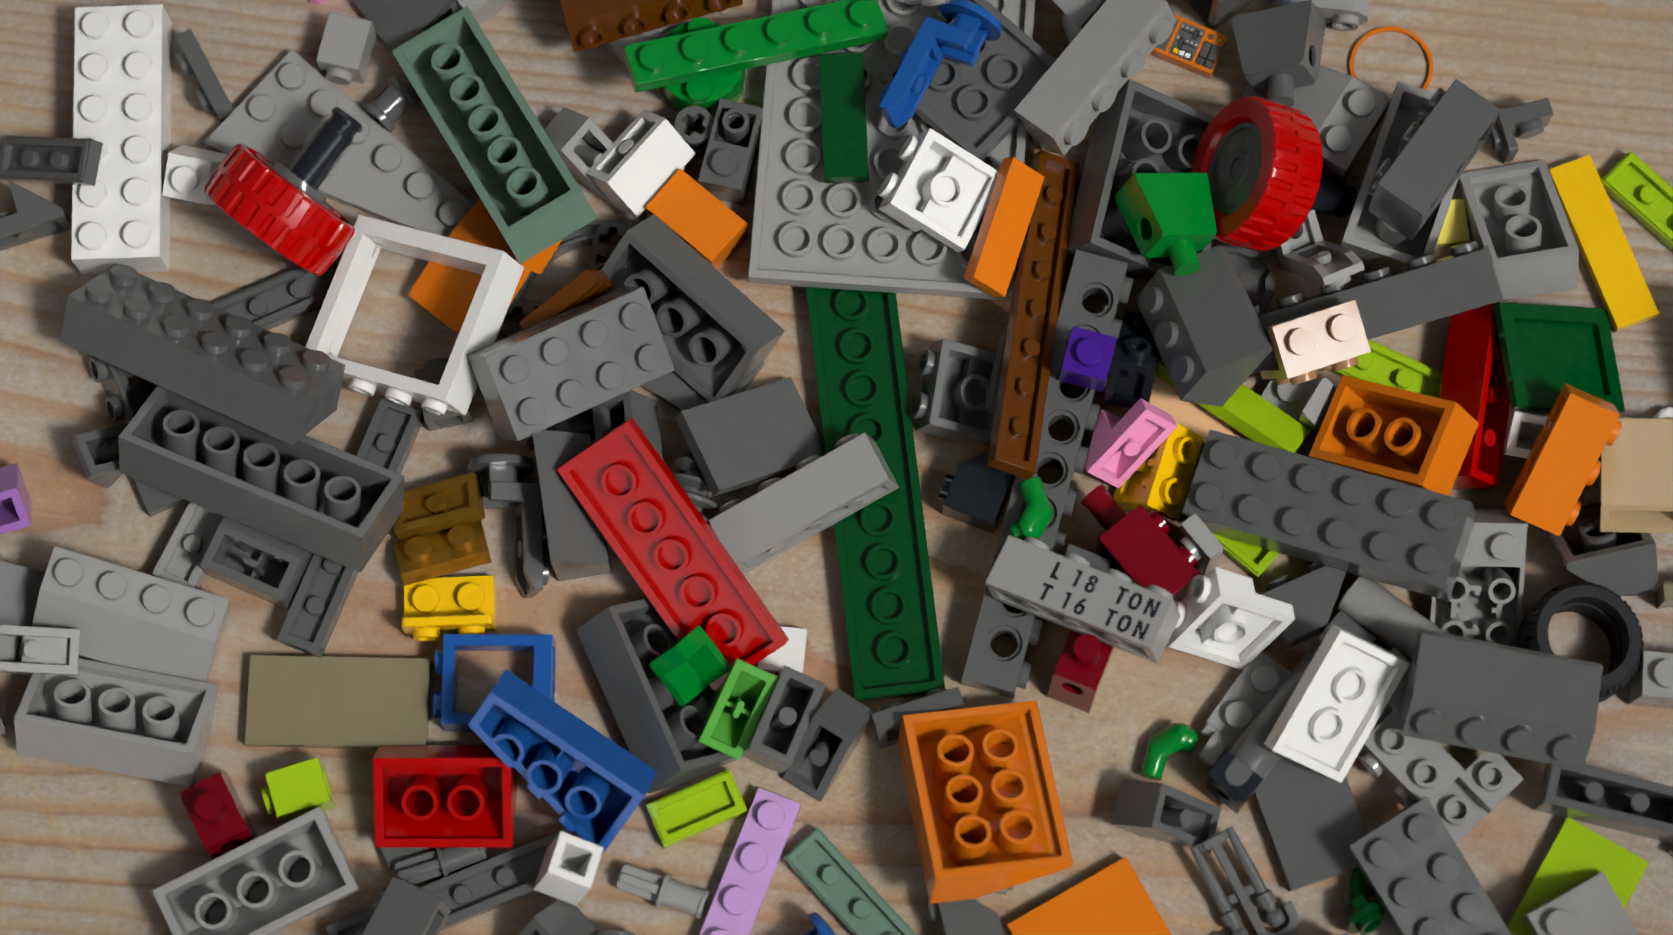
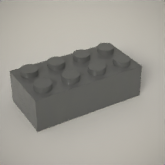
M622 286L467 355L499 438L512 441H520L675 370L644 287Z

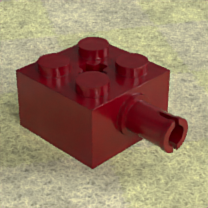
M1103 484L1093 489L1081 501L1083 506H1086L1106 530L1098 538L1095 554L1111 560L1110 569L1122 572L1131 579V583L1143 588H1147L1148 585L1163 588L1177 602H1180L1188 594L1191 581L1200 574L1196 570L1199 563L1190 550L1184 545L1177 547L1168 537L1167 533L1170 529L1155 510L1148 513L1140 504L1129 514H1126Z

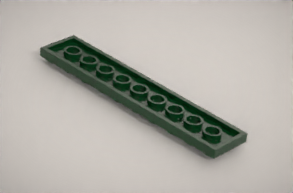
M806 287L825 454L836 449L835 444L843 437L854 433L859 435L866 433L876 442L899 486L898 489L834 524L854 698L859 702L924 695L932 690L945 688L896 293Z

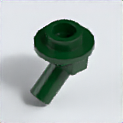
M1360 869L1352 871L1346 898L1349 912L1345 928L1349 934L1360 933L1361 935H1367L1381 926L1384 921L1382 916L1386 910L1380 901L1365 899L1368 881Z

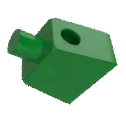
M1134 173L1114 197L1141 254L1147 258H1170L1175 275L1187 276L1197 272L1201 268L1197 254L1201 253L1215 238L1217 232L1207 173Z

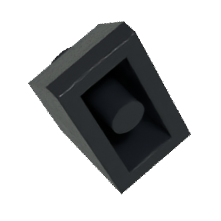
M989 451L960 463L954 476L946 474L938 499L944 501V516L993 533L1015 475L987 466Z

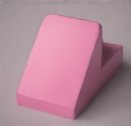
M1141 398L1121 419L1101 409L1097 417L1085 463L1087 472L1119 489L1178 427L1173 416Z

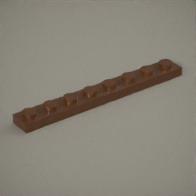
M1041 149L1032 157L1031 168L1045 178L1017 260L987 466L1027 480L1036 473L1079 171L1078 163Z

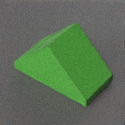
M736 658L714 695L698 742L740 760L779 677Z

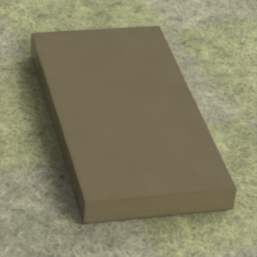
M250 655L245 745L247 747L379 749L380 745H428L432 661L427 658L331 656L319 658L316 656Z

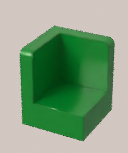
M700 625L672 643L648 664L681 706L689 703L703 689L725 675L731 668L729 662Z

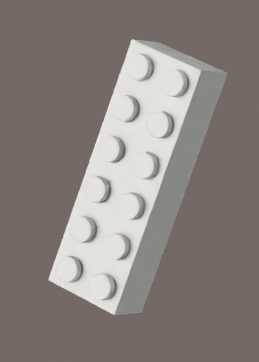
M163 4L75 7L73 138L93 139L103 143L95 186L72 185L71 260L81 274H101L116 263L130 266L137 273L170 272V197L162 196L168 152L171 151L172 21Z

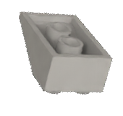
M1320 64L1318 80L1313 85L1294 88V105L1292 108L1305 113L1313 121L1319 132L1323 151L1321 175L1343 183L1384 118L1391 98L1353 76ZM1250 84L1241 96V98L1255 96L1268 99L1267 94H1257Z
M1545 159L1465 172L1459 176L1458 182L1462 199L1465 201L1471 241L1476 240L1478 247L1488 245L1502 290V301L1577 288L1579 249Z

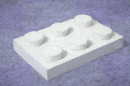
M1332 624L1264 744L1272 751L1342 783L1410 664L1403 658Z

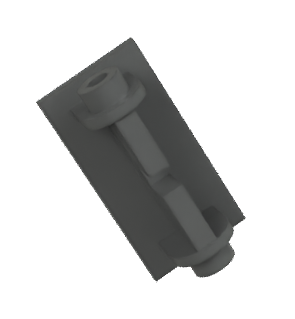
M91 355L89 359L90 371L95 382H101L107 396L105 398V407L109 419L113 423L117 422L118 426L129 424L150 396L146 382L129 385L128 380L138 376Z

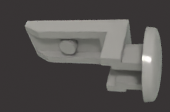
M1311 208L1298 231L1288 241L1277 248L1263 251L1270 257L1279 259L1282 270L1303 277L1308 281L1324 285L1326 288L1344 285L1351 280L1350 275L1365 270L1362 260L1353 250L1323 240L1313 208Z

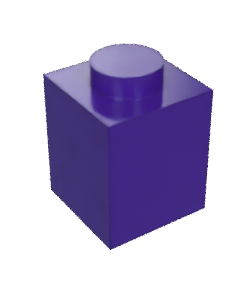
M1073 326L1059 381L1103 392L1117 338Z

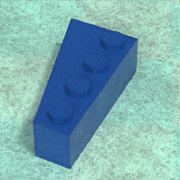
M507 669L504 670L468 724L508 768L514 767L529 782L526 787L538 799L543 797L560 815L558 820L570 833L575 830L583 840L604 847L602 855L643 800L657 774V771Z

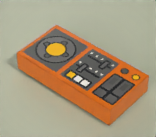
M1174 14L1177 22L1174 24L1171 35L1164 43L1157 44L1150 55L1211 79L1227 43L1228 36Z

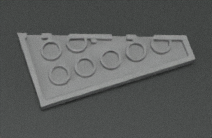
M291 50L203 142L205 149L228 154L235 145L242 143L256 150L275 164L281 161L290 167L323 121L330 118L332 109L339 107L361 123L362 130L360 133L357 132L350 147L320 185L319 189L327 195V198L364 210L368 215L381 220L384 218L398 225L445 237L450 235L460 220L474 206L470 200L294 50Z

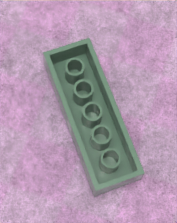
M467 6L392 50V53L520 264L597 219L579 185Z

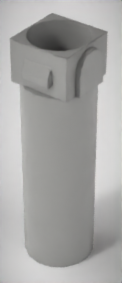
M1360 576L1349 588L1338 607L1339 611H1344L1390 649L1395 646L1410 663L1421 629L1447 634L1376 581Z

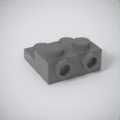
M941 339L930 345L929 350L925 349L920 355L917 366L918 375L924 376L922 392L915 394L910 410L911 417L917 419L916 431L953 441L965 438L990 445L994 414L984 409L996 353L947 339Z

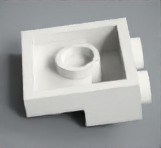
M929 128L918 134L917 137L914 135L909 136L901 147L898 158L904 162L897 175L891 172L882 183L878 195L883 197L884 200L879 210L914 232L922 229L955 251L961 252L965 250L988 206L999 171Z
M1214 567L1206 576H1195L1190 583L1188 594L1180 602L1175 601L1181 616L1168 641V647L1243 670L1248 663L1253 661L1295 620L1293 605L1255 593L1252 578Z

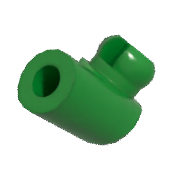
M1034 477L1019 484L1027 507L1022 513L1020 520L1014 521L1010 527L1011 536L1024 540L1026 536L1035 539L1041 538L1052 518L1051 506L1041 478Z
M1173 723L1152 735L1147 745L1139 775L1151 780L1161 781L1169 755L1179 750L1190 752L1195 748L1198 741L1195 730L1189 728L1185 723Z

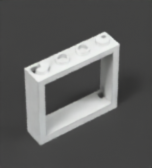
M359 215L354 225V235L346 245L305 347L311 350L322 351L331 359L345 364L342 381L349 383L348 387L356 392L373 397L375 391L385 393L384 397L388 400L407 407L410 406L411 401L422 403L421 407L439 416L440 414H445L446 410L466 415L478 386L467 355L495 343L524 267L501 250ZM380 249L482 275L439 385L337 357Z

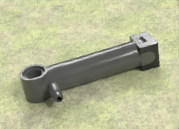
M1341 610L1330 622L1311 649L1229 750L1222 755L1202 782L1201 786L1236 814L1283 756L1272 751L1264 743L1332 624L1373 644L1377 640L1376 636Z

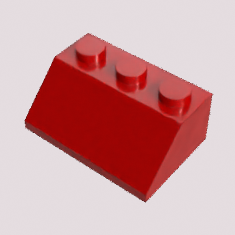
M380 745L373 757L375 848H513L517 801V770L514 767L508 768L487 745Z

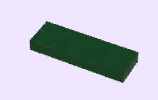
M863 52L819 54L825 183L869 182Z

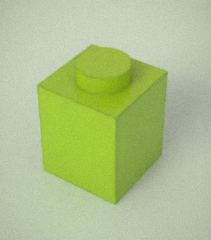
M318 757L265 773L268 787L261 789L265 806L269 814L276 813L283 823L290 822L318 807L322 811L336 807L325 766Z

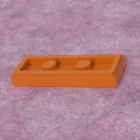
M1015 157L1003 158L964 275L965 280L995 298L1006 296L1045 178Z

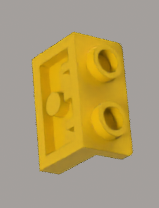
M1176 422L1178 427L1119 489L1116 488L1113 496L1115 501L1123 510H1134L1141 504L1146 511L1155 510L1158 514L1170 520L1179 519L1203 444V437Z
M494 575L431 578L404 586L402 629L405 634L413 635V640L431 642L440 640V634H485V632H496V582Z

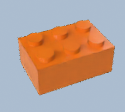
M1342 375L1309 457L1449 496L1479 423L1457 402Z

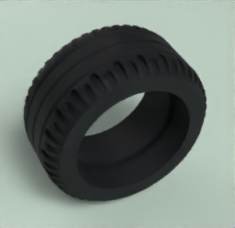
M1571 582L1553 588L1527 611L1518 630L1517 648L1555 655L1550 646L1548 636L1552 616L1561 612H1574L1590 618L1603 630L1611 649L1610 667L1608 672L1601 678L1599 703L1617 693L1634 677L1641 663L1644 640H1642V627L1639 626V619H1637L1636 613L1632 612V607L1627 604L1626 600L1623 601L1620 595H1617L1614 591H1609V588L1603 587L1600 584Z

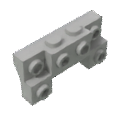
M1395 646L1389 651L1411 664ZM1409 665L1360 750L1362 755L1359 757V760L1373 776L1379 777L1382 774L1394 787L1391 790L1392 795L1404 808L1421 797H1427L1452 839L1457 844L1524 778L1500 754L1485 751L1472 765L1464 770L1438 742L1401 735L1398 706L1410 668Z

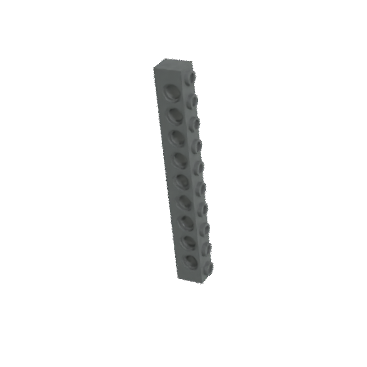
M1076 250L1057 320L1036 473L1029 478L1038 477V469L1047 464L1058 467L1062 473V478L1057 483L1046 484L1042 482L1051 506L1052 518L1042 537L1038 539L1050 548L1049 551L1059 555L1062 553L1067 534L1058 531L1062 515H1072L1078 490L1070 489L1073 473H1083L1089 451L1088 447L1081 446L1085 429L1094 431L1100 405L1092 403L1095 390L1084 388V394L1075 399L1068 398L1062 394L1060 385L1063 382L1059 381L1073 326L1116 337L1118 340L1123 321L1114 319L1118 303H1128L1134 280L1133 278L1126 277L1128 263ZM1098 296L1105 301L1107 308L1101 313L1093 314L1083 307L1082 302L1087 297ZM1056 422H1064L1072 428L1074 434L1066 441H1057L1050 436L1048 429ZM1019 476L1015 477L991 570L1008 536H1011V524L1014 521L1020 520L1022 513L1027 507L1019 486L1021 482L1027 479ZM986 586L961 685L1014 699L1017 687L1026 689L1032 663L1024 661L1028 644L1037 646L1044 620L1036 618V615L1026 611L1018 614L1008 612L1001 601L992 597ZM998 636H1008L1015 641L1017 650L1009 657H1000L992 651V641Z

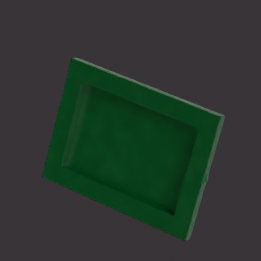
M1502 302L1493 305L1511 409L1551 411L1563 384L1566 383L1614 404L1619 413L1625 411L1607 309Z

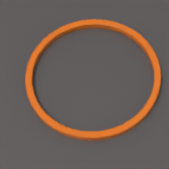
M1381 27L1368 32L1356 43L1349 61L1350 76L1355 78L1354 58L1357 50L1365 40L1382 32H1398L1411 37L1422 47L1426 54L1429 71L1427 80L1421 89L1426 90L1433 75V59L1427 45L1415 33L1400 27Z

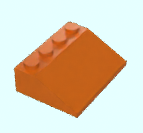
M1037 700L902 715L897 742L930 904L976 899L1072 867V855Z

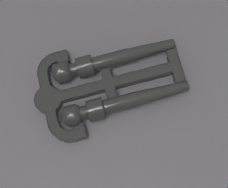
M1232 826L1190 848L1204 881L1221 912L1219 917L1225 928L1231 930V933L1227 935H1249L1247 929L1241 927L1239 923L1242 919L1236 908L1231 907V905L1238 901L1256 935H1292L1298 927L1299 917L1291 901H1288L1278 909L1276 908L1274 903L1277 900L1271 889H1267L1256 866ZM1227 839L1230 840L1250 882L1245 887L1240 882L1221 845ZM1210 849L1213 850L1234 893L1226 897L1221 885L1204 858L1203 852ZM1256 893L1254 898L1260 909H1265V918L1270 926L1278 927L1285 922L1284 914L1288 917L1286 926L1274 933L1266 930L1248 896Z

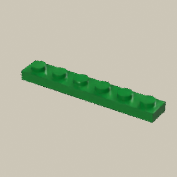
M842 0L626 45L622 55L634 91L637 93L886 40L889 31L878 0Z

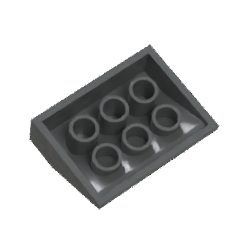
M1131 79L1127 80L1117 92L1112 106L1108 110L1100 112L1096 117L1072 214L1067 254L1075 257L1076 250L1126 262L1128 263L1126 274L1149 280L1159 269L1171 265L1170 258H1147L1141 254L1114 196L1134 173H1190L1200 139L1214 116ZM1212 241L1201 252L1211 249Z

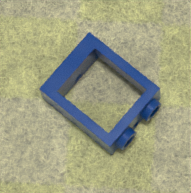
M444 634L443 647H436L435 672L436 674H442V692L434 693L433 710L434 718L441 719V725L445 731L474 732L468 724L475 713H456L458 651H534L533 688L555 702L556 641L553 635Z

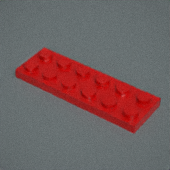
M633 417L557 468L559 474L677 640L700 625L731 666L736 658L755 665L786 645L789 638ZM727 673L710 684L713 691L719 688Z

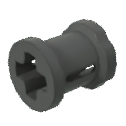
M394 75L387 79L389 85L371 103L365 102L362 106V109L390 133L395 129L394 123L410 106L416 107L420 103L417 95Z
M700 106L686 107L676 116L674 128L696 153L694 156L705 155L714 123L712 115L707 109ZM700 127H702L703 134L700 135L697 132H693L690 136H688V128L696 131Z

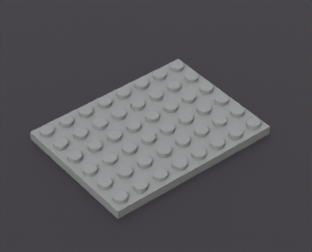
M772 0L771 15L842 0ZM878 0L889 31L886 40L821 53L863 52L869 182L825 183L819 54L767 65L748 276L749 283L1012 300L1016 266L1005 297L995 298L964 279L985 212L965 250L957 252L922 229L914 232L879 210L884 200L883 197L878 195L882 183L891 172L897 175L904 162L898 158L901 147L909 136L914 135L917 137L918 134L929 128L933 129L916 113L898 129L890 127L879 108L880 96L885 87L879 82V75L903 52L907 45L913 42L926 16L936 19L941 14L940 7L942 4L924 6L921 3L909 5L895 0ZM987 0L1031 39L1033 38L1035 0ZM1022 122L982 161L998 171L1000 170L1003 158L1015 157L1024 163L1026 128Z

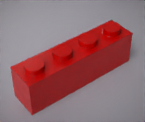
M1496 302L1451 315L1448 327V339L1444 367L1441 374L1442 381L1439 398L1457 402L1479 423L1453 485L1455 490L1498 488L1510 399L1493 307Z

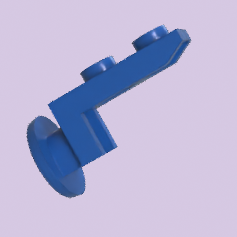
M946 0L940 7V11L950 22L949 24L926 16L912 44L907 45L903 50L899 62L900 67L892 82H888L885 85L880 96L879 108L890 127L898 129L913 117L944 57L973 67L981 53L980 49L984 41H995L1000 38L1002 26L993 14L968 0Z

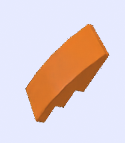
M481 199L466 213L448 236L449 238L504 251L518 262ZM562 240L520 264L524 269L510 305L530 272L542 274ZM429 261L407 295L459 334L482 275Z

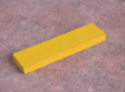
M1587 155L1549 169L1575 241L1605 309H1607L1608 317L1615 333L1657 318L1659 311L1591 156Z

